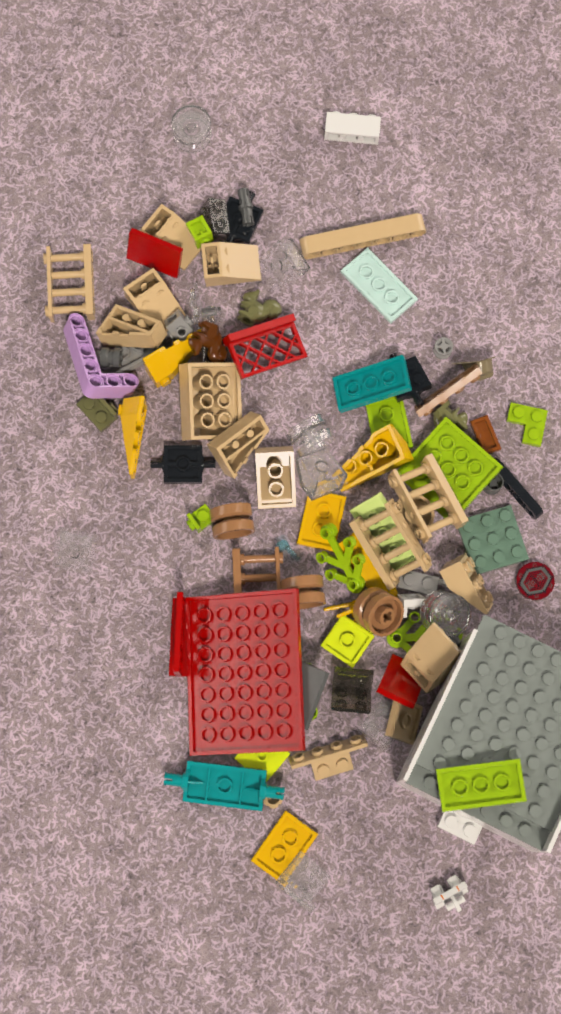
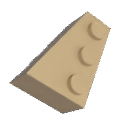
M115 304L96 331L103 346L158 349L167 336V332L160 320Z
M250 411L210 441L207 446L224 474L235 479L238 475V470L249 460V455L259 446L269 432V428L260 414Z

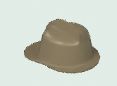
M496 356L481 361L452 363V365L462 364L464 370H467L477 363L482 371L481 377L478 380H484L493 376L492 358Z

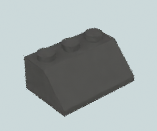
M302 661L305 730H308L329 673Z

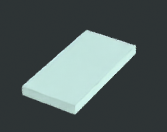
M368 247L340 272L390 324L418 300Z

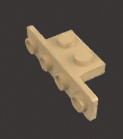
M353 735L349 739L334 741L323 747L317 746L303 753L297 752L288 757L291 769L311 764L314 778L317 781L353 770L349 752L365 748L368 744L364 735Z

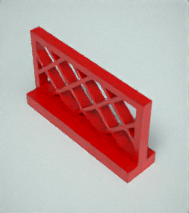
M294 313L228 334L222 339L224 346H228L241 380L308 357L294 323L296 321ZM289 328L293 334L291 340L283 336L284 331ZM271 334L278 338L275 345L266 341ZM252 340L262 343L259 351L250 347ZM281 340L289 343L287 351L278 347ZM240 345L245 348L243 356L236 353L234 346ZM264 345L273 349L271 357L262 353ZM292 345L299 349L301 355L295 356L290 353ZM248 350L257 354L254 362L245 358ZM276 351L285 355L283 361L280 362L274 359ZM260 356L269 360L266 367L257 364ZM243 362L252 365L249 373H244L242 368Z
M177 592V598H173L169 676L187 677L186 603L183 592Z

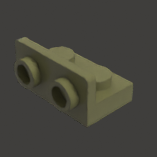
M85 396L76 405L102 433L118 419L116 413L118 410L111 402L108 404L104 400L105 398L91 399Z

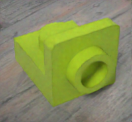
M202 215L186 223V227L193 237L197 249L201 248V244L213 242L212 231Z
M206 504L193 513L186 515L188 519L186 523L192 531L196 530L199 533L213 523L210 519V509Z

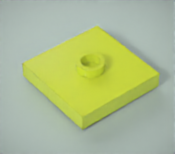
M343 616L337 620L320 646L353 668L375 636L347 616Z
M288 751L237 754L234 759L243 767L267 770V782L288 758L290 753Z

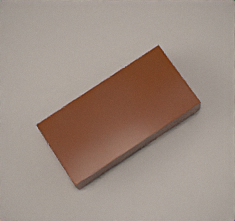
M488 415L469 422L478 445L488 454L502 449Z

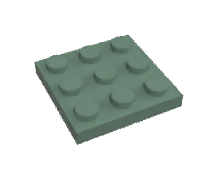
M511 505L467 517L469 521L458 529L465 552L468 557L473 559L475 563L474 569L477 574H483L529 560Z

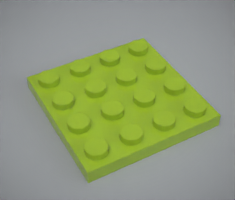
M445 417L412 453L414 460L402 465L397 471L401 475L420 467V462L424 457L432 453L464 511L504 467L451 420ZM421 474L405 481V483L412 490L429 484L430 480L427 474ZM434 490L422 495L430 503L439 500ZM445 508L436 509L444 518L448 517Z

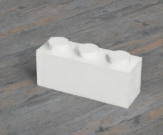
M338 111L327 112L324 140L378 145L381 117L372 114L366 116L358 115L357 113L344 114Z

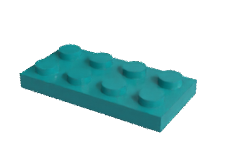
M404 355L332 377L340 413L412 391Z

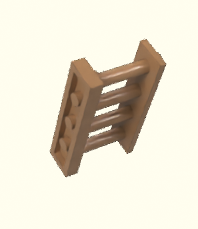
M275 547V554L249 556L240 554V548L232 549L234 593H245L242 592V585L245 582L276 581L277 590H281L280 564H283V552H279V547ZM275 562L276 573L250 575L241 573V565H245V563Z

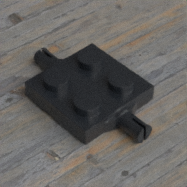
M249 191L250 200L252 203L256 194L253 192L251 193V191ZM230 196L215 230L227 236L225 242L233 243L234 240H240L249 244L263 216L264 210L253 205L252 213L255 224L251 227H244L242 215L239 211V200Z
M394 353V356L391 354L390 358L397 357V353ZM416 356L406 359L412 391L394 397L397 403L413 398L416 406L420 407V405L424 404L420 394L431 389L432 384Z
M164 445L162 461L150 462L151 469L162 468L164 484H202L204 468H216V460L204 461L202 445Z

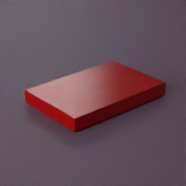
M132 228L129 232L126 258L177 279L180 273L183 248Z
M392 654L376 692L413 709L421 687L400 665L403 658Z

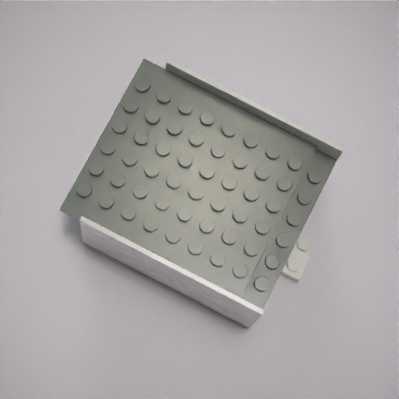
M483 615L477 630L473 629L462 640L459 647L462 652L442 683L395 783L441 806L436 769L520 759L527 802L443 812L437 827L472 845H475L483 827L531 852L551 853L561 830V652L489 616Z

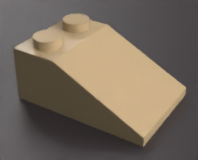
M293 446L256 448L258 509L296 507Z

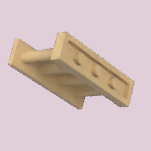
M83 244V251H80V253L52 255L50 246H46V253H43L44 265L47 264L48 305H45L46 317H49L52 323L55 322L54 314L83 313L86 314L88 320H95L93 250L91 244ZM80 260L84 262V268H81V270L53 272V262ZM53 279H85V286H82V288L53 289ZM76 295L85 297V303H82V305L54 307V297Z
M432 453L424 457L420 462V467L399 475L396 469H393L388 475L389 485L391 488H394L415 527L417 537L422 540L423 544L432 538V532L450 524L454 525L457 530L469 521ZM421 474H427L430 480L429 484L408 492L403 482ZM432 490L436 491L439 500L417 509L413 498ZM441 507L445 508L448 517L428 526L425 524L422 515Z
M393 498L384 504L386 509L367 520L363 519L360 515L349 523L388 591L396 587L400 582V576L420 566L426 572L432 566L431 557L423 550L401 513L400 505ZM391 516L396 526L376 537L373 536L369 527ZM399 533L402 534L406 541L405 544L387 553L382 552L379 547L381 542ZM411 549L416 560L397 570L393 569L389 560Z

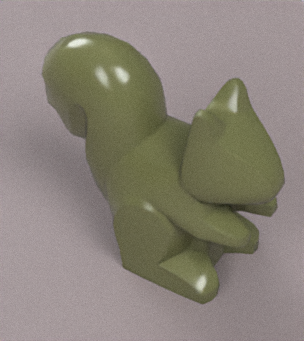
M259 289L243 295L244 301H241L240 307L244 310H239L238 312L240 315L237 319L250 327L265 321L267 317L270 319L277 318L282 312L281 305L274 299L266 300L263 304L257 301Z
M449 400L432 413L435 427L447 417L463 431L468 429L467 414L465 412L457 414L460 410L459 407L452 411L449 408Z

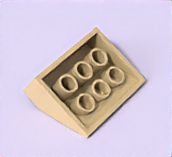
M234 363L179 364L182 440L214 439L242 418L241 379Z

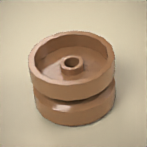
M249 503L224 504L209 510L211 522L216 523L212 527L214 539L241 538L255 532L253 520L248 519L252 516L251 504Z
M300 575L280 581L281 589H299L300 609L315 608L326 604L325 593L317 591L324 586L322 575Z
M371 587L364 590L356 599L353 607V616L361 627L368 629L374 635L383 637L395 632L400 626L404 617V607L396 596L389 594L382 588Z

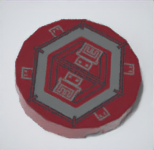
M530 562L523 565L517 572L516 587L524 598L535 601L541 600L553 591L555 585L554 575L545 564Z

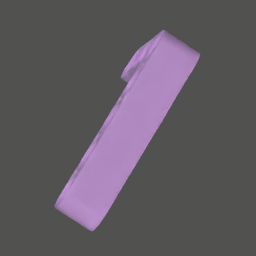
M78 313L70 314L63 331L83 394L91 399L131 397L139 384L138 377L132 373H101L85 319Z

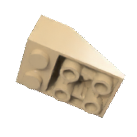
M163 204L158 207L139 230L183 248L180 267L183 271L186 270L202 250L201 248L197 249L195 246V241L187 229L186 223Z
M228 242L201 244L206 287L261 281L258 245Z
M154 268L123 288L125 297L136 312L160 320L166 332L168 330L165 327L164 320L179 309L186 316L166 283Z
M465 553L446 562L439 572L447 587L485 615L488 614L494 599L490 591H486L483 586L485 583L482 576L476 573L473 559Z
M434 622L408 651L400 665L428 693L444 682L462 651L450 640L443 629L439 628Z

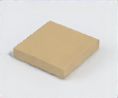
M393 700L385 736L413 745L423 706L415 704L414 708L411 709Z

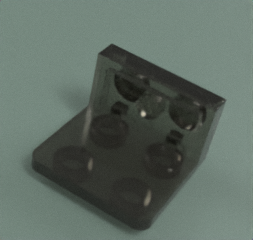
M334 666L331 709L339 712L369 714L371 712V690L374 670Z

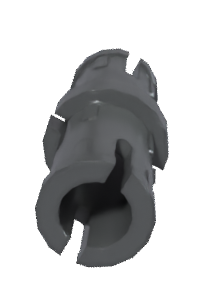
M240 188L237 192L243 226L251 227L255 223L249 189Z

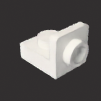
M420 593L397 594V598L404 607L403 618H407V608L418 609L419 606H426V598Z

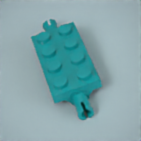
M188 760L186 772L183 775L166 772L164 776L166 778L164 785L178 786L183 789L184 802L263 811V803L266 798L284 800V794L279 793L285 792V787L268 786L266 783L267 770Z

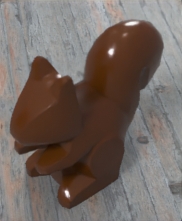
M204 320L202 323L199 322L198 326L201 328V332H193L192 335L196 338L188 340L193 356L199 355L202 347L208 348L207 356L211 362L223 363L227 358L228 351L222 345L219 326Z

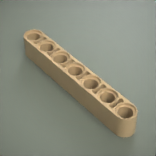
M416 213L309 235L301 238L299 242L303 258L308 260L419 237L426 233L422 214Z

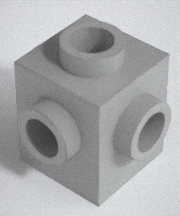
M179 309L164 320L165 327L168 330L167 333L173 340L179 339V341H184L189 334L195 332L193 320L188 315L184 316Z

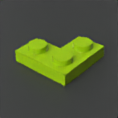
M511 402L506 422L525 426L521 444L541 447L548 410Z

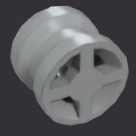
M446 337L439 338L433 348L434 355L439 359H447L453 350L452 341Z

